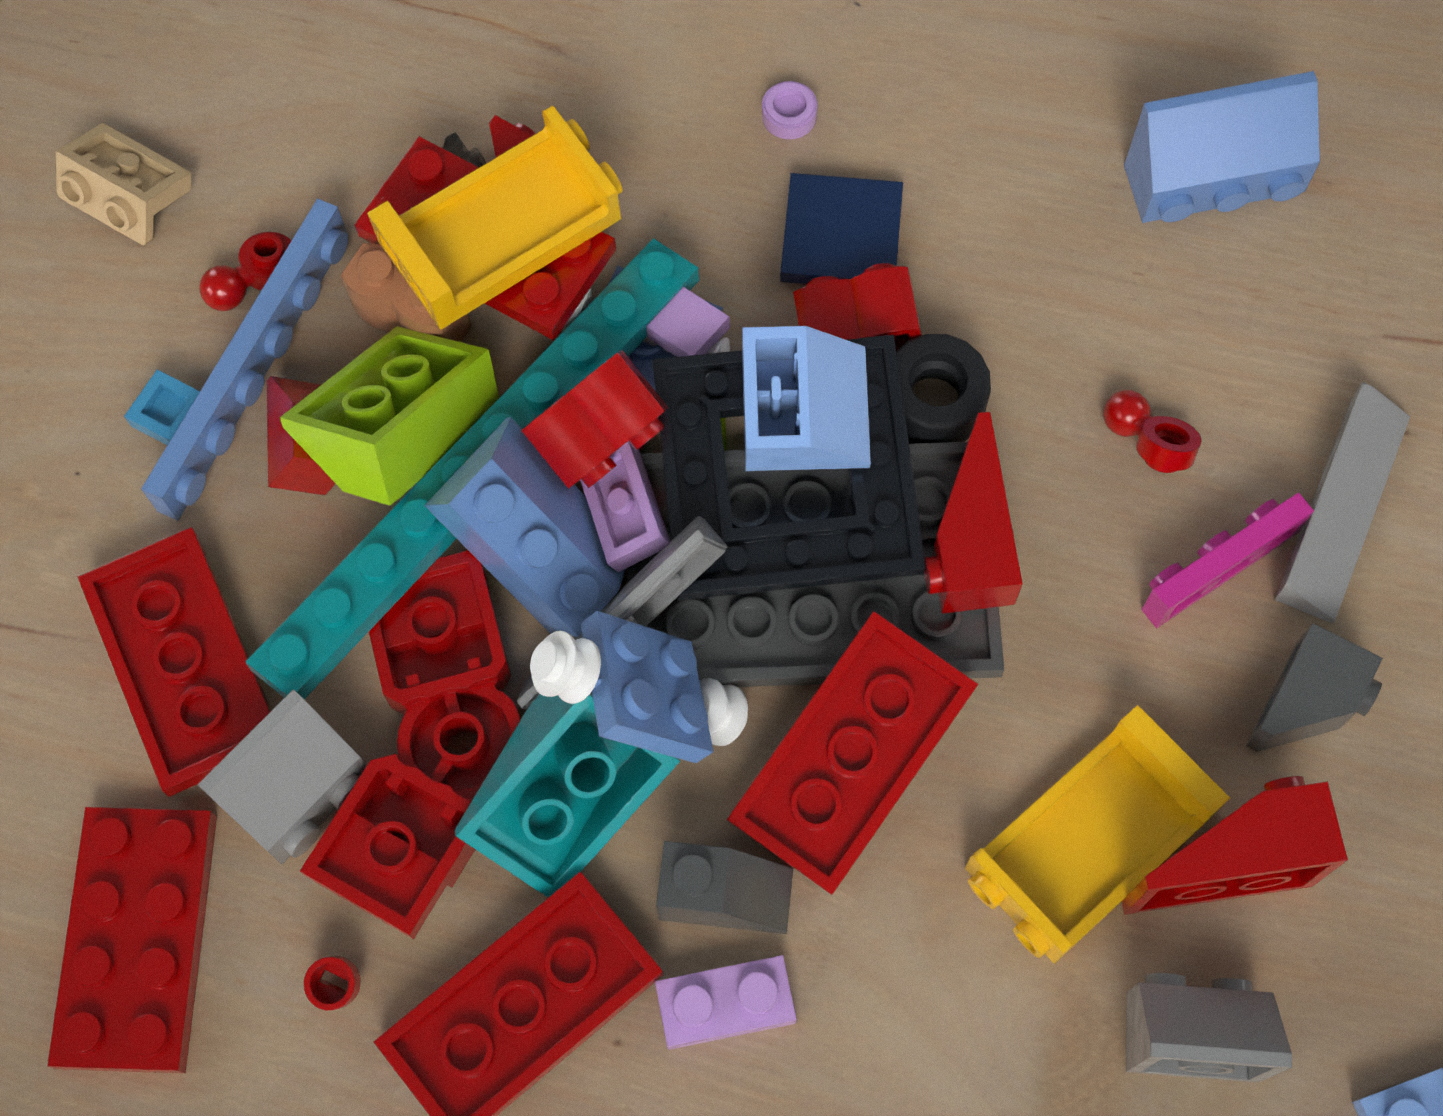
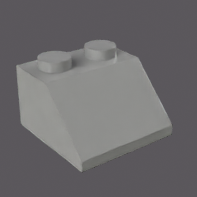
M293 689L198 786L282 865L290 856L293 858L299 857L316 842L321 833L319 826L336 809L339 810L366 768V764L340 735Z
M1152 973L1145 975V983L1138 982L1127 992L1126 1072L1261 1082L1292 1068V1052L1274 993L1253 991L1252 981L1220 978L1212 980V988L1186 986V977L1183 975Z

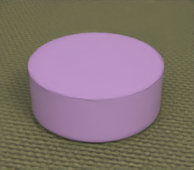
M785 81L775 84L765 93L762 100V121L764 126L771 134L782 139H797L805 136L813 129L817 120L818 104L816 96L809 87L799 82Z

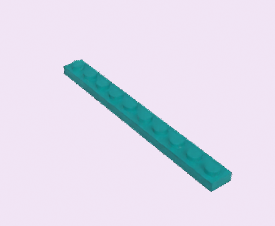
M653 238L245 661L250 670L284 698L294 689L305 700L457 539L424 505L506 418L511 417L522 429L525 428L617 352L623 350L629 356L647 337L646 326L683 287L691 290L700 281L699 268Z

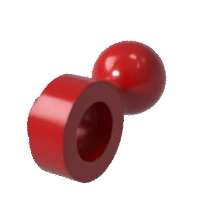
M262 232L248 238L239 250V266L232 268L226 265H218L208 269L203 274L199 283V292L202 300L210 308L217 311H230L238 307L245 298L246 288L251 286L257 290L263 289L291 240L277 232Z
M1134 390L1118 391L1106 401L1103 410L1106 426L1110 431L1119 436H1139L1136 450L1150 468L1162 473H1174L1186 470L1194 464L1202 439L1199 432L1190 424L1168 416L1152 417L1149 402L1142 394Z

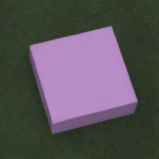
M683 287L646 326L647 336L676 357L706 354L730 329V318Z

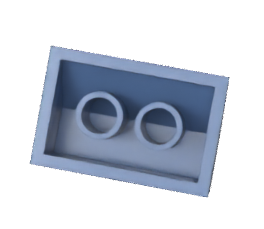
M1314 71L1144 103L1124 163L1142 223L1161 219L1164 222H1176L1187 218L1192 213L1213 209L1229 212L1239 209L1250 202L1271 198L1274 201H1286L1305 192L1320 163L1318 82Z
M509 417L501 423L424 506L550 634L555 631H564L572 636L579 637L582 633L581 622L596 611L601 612L617 594L626 569L618 573L607 564L586 496L575 484L569 489L524 435L521 431L522 428Z

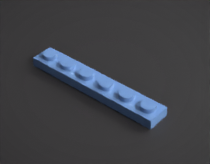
M317 198L142 486L141 490L157 512L178 521L187 505L191 506L199 499L205 486L206 473L217 455H223L230 447L235 435L237 421L246 406L250 407L258 400L263 390L265 374L274 359L282 357L289 348L293 335L292 329L302 312L310 310L317 301L321 288L320 282L331 264H337L342 259L348 244V233L337 206Z

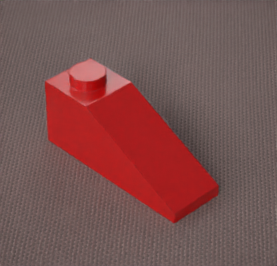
M982 412L977 415L937 533L932 556L924 557L926 588L928 594L938 593L942 614L1015 605L1023 585L991 412Z

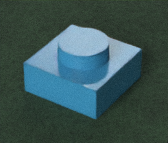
M156 370L124 415V418L131 427L168 445L200 391Z

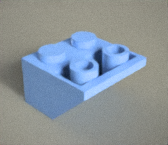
M808 326L743 327L742 367L746 471L870 468L865 346Z

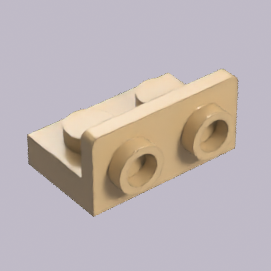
M104 123L99 124L56 150V190L58 197L141 245H145L153 239L154 215L191 191L192 172Z

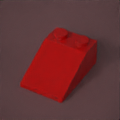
M1290 776L1265 783V791L1251 798L1247 803L1146 875L1122 901L1124 915L1313 887L1348 861L1328 781L1305 785L1302 776Z

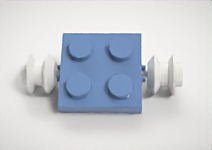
M596 611L581 622L583 638L574 640L572 635L567 632L555 631L548 635L535 648L532 654L530 671L534 687L539 694L546 697L559 695L563 701L575 704L583 701L592 692L599 737L698 763L714 752L712 744L726 746L735 741L747 723V699L739 687L722 685L719 681L712 678H705L699 681L697 660L691 641L600 611Z

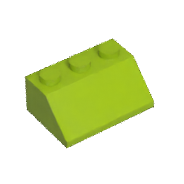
M396 326L280 417L282 426L343 492L391 506L420 481L499 399L490 352L486 348Z

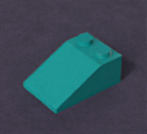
M592 692L583 701L575 704L563 701L559 695L546 697L540 694L526 710L454 831L456 837L549 898L587 866L679 764L680 760L668 755L599 737Z

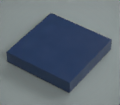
M791 173L780 282L807 284L812 279L821 276L852 279L863 274L865 269L875 264L889 263L897 266L903 182Z

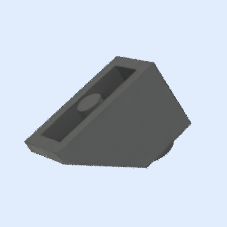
M1312 623L1297 641L1246 746L1257 752L1340 729L1356 713L1365 716L1374 704L1382 687V683L1373 678L1383 658Z
M664 841L656 902L659 920L787 934L793 868L731 848Z

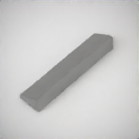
M1362 382L1350 400L1310 505L1314 512L1301 529L1275 600L1332 624L1336 620L1410 419L1407 413L1377 389Z
M696 517L621 588L601 612L646 627L726 552V544L704 518ZM581 633V634L579 635V637H575V636H572V637L574 638V640H576V639H579V638H583V635H582V633ZM532 674L525 680L517 699L518 704L523 709H528L532 702L540 695L534 687Z

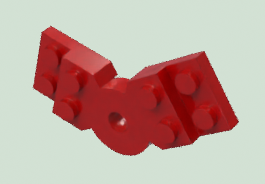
M469 550L438 558L369 631L382 693L390 707L404 715L398 730V756L395 753L370 760L300 869V872L308 879L413 940L446 886L451 888L454 886L476 850L456 837L454 830L521 720L511 698L502 692L512 675L483 565ZM472 732L478 735L475 746L469 752L462 755H454L447 752L448 743L456 734Z

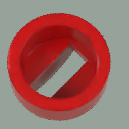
M341 956L324 957L315 961L308 968L304 977L306 997L315 1007L326 1011L340 1009L352 1003L358 995L361 985L358 968L350 960ZM325 970L348 981L347 991L328 981L322 980L321 978Z

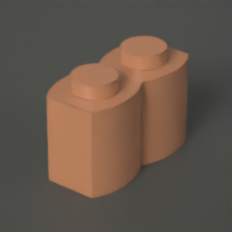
M362 243L341 274L355 312L363 321L374 328L390 332L398 326L461 342L471 327L469 315L466 314L440 330L379 244Z

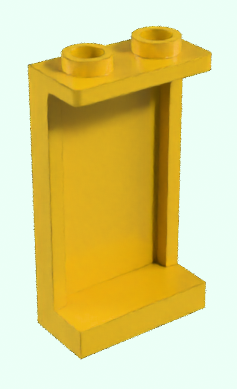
M553 105L542 111L545 124L543 130L398 216L388 201L367 213L379 244L440 330L621 220L618 195L623 192L617 175L606 161L597 164L588 152L590 144L579 124L572 118L565 122Z
M1137 705L1119 721L1110 735L985 848H979L971 855L965 867L971 875L967 881L973 892L983 903L991 909H995L999 905L1017 924L1013 928L1015 936L1031 954L1037 958H1041L1045 954L1055 964L1118 906L1146 875L1163 864L1227 803L1230 797Z

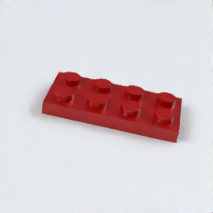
M418 136L354 224L359 237L371 243L379 244L367 213L386 201L391 204L398 216L480 167ZM604 232L598 233L484 304L555 341L616 251L615 238Z
M190 527L78 576L81 588L161 790L168 797L199 784L272 711L257 675L250 670L245 662L249 655L201 541L194 529Z
M873 611L731 812L727 821L830 895H833L978 684Z
M85 807L48 1067L61 1070L186 1074L217 816L212 811Z
M580 871L379 1036L373 1043L429 1116H498L664 974L662 969Z

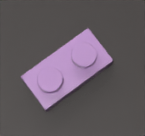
M629 441L610 455L617 466L598 482L588 488L580 479L607 564L618 573L663 550L670 543L639 449L636 450Z
M783 955L655 981L668 1050L792 1025L797 1022Z

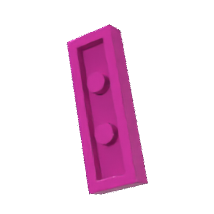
M1299 492L1280 505L1274 498L1263 503L1245 519L1248 525L1246 528L1234 536H1231L1227 530L1220 532L1197 551L1201 558L1184 569L1178 562L1174 563L1153 578L1149 583L1152 592L1142 608L1143 613L1157 629L1297 535L1314 510Z

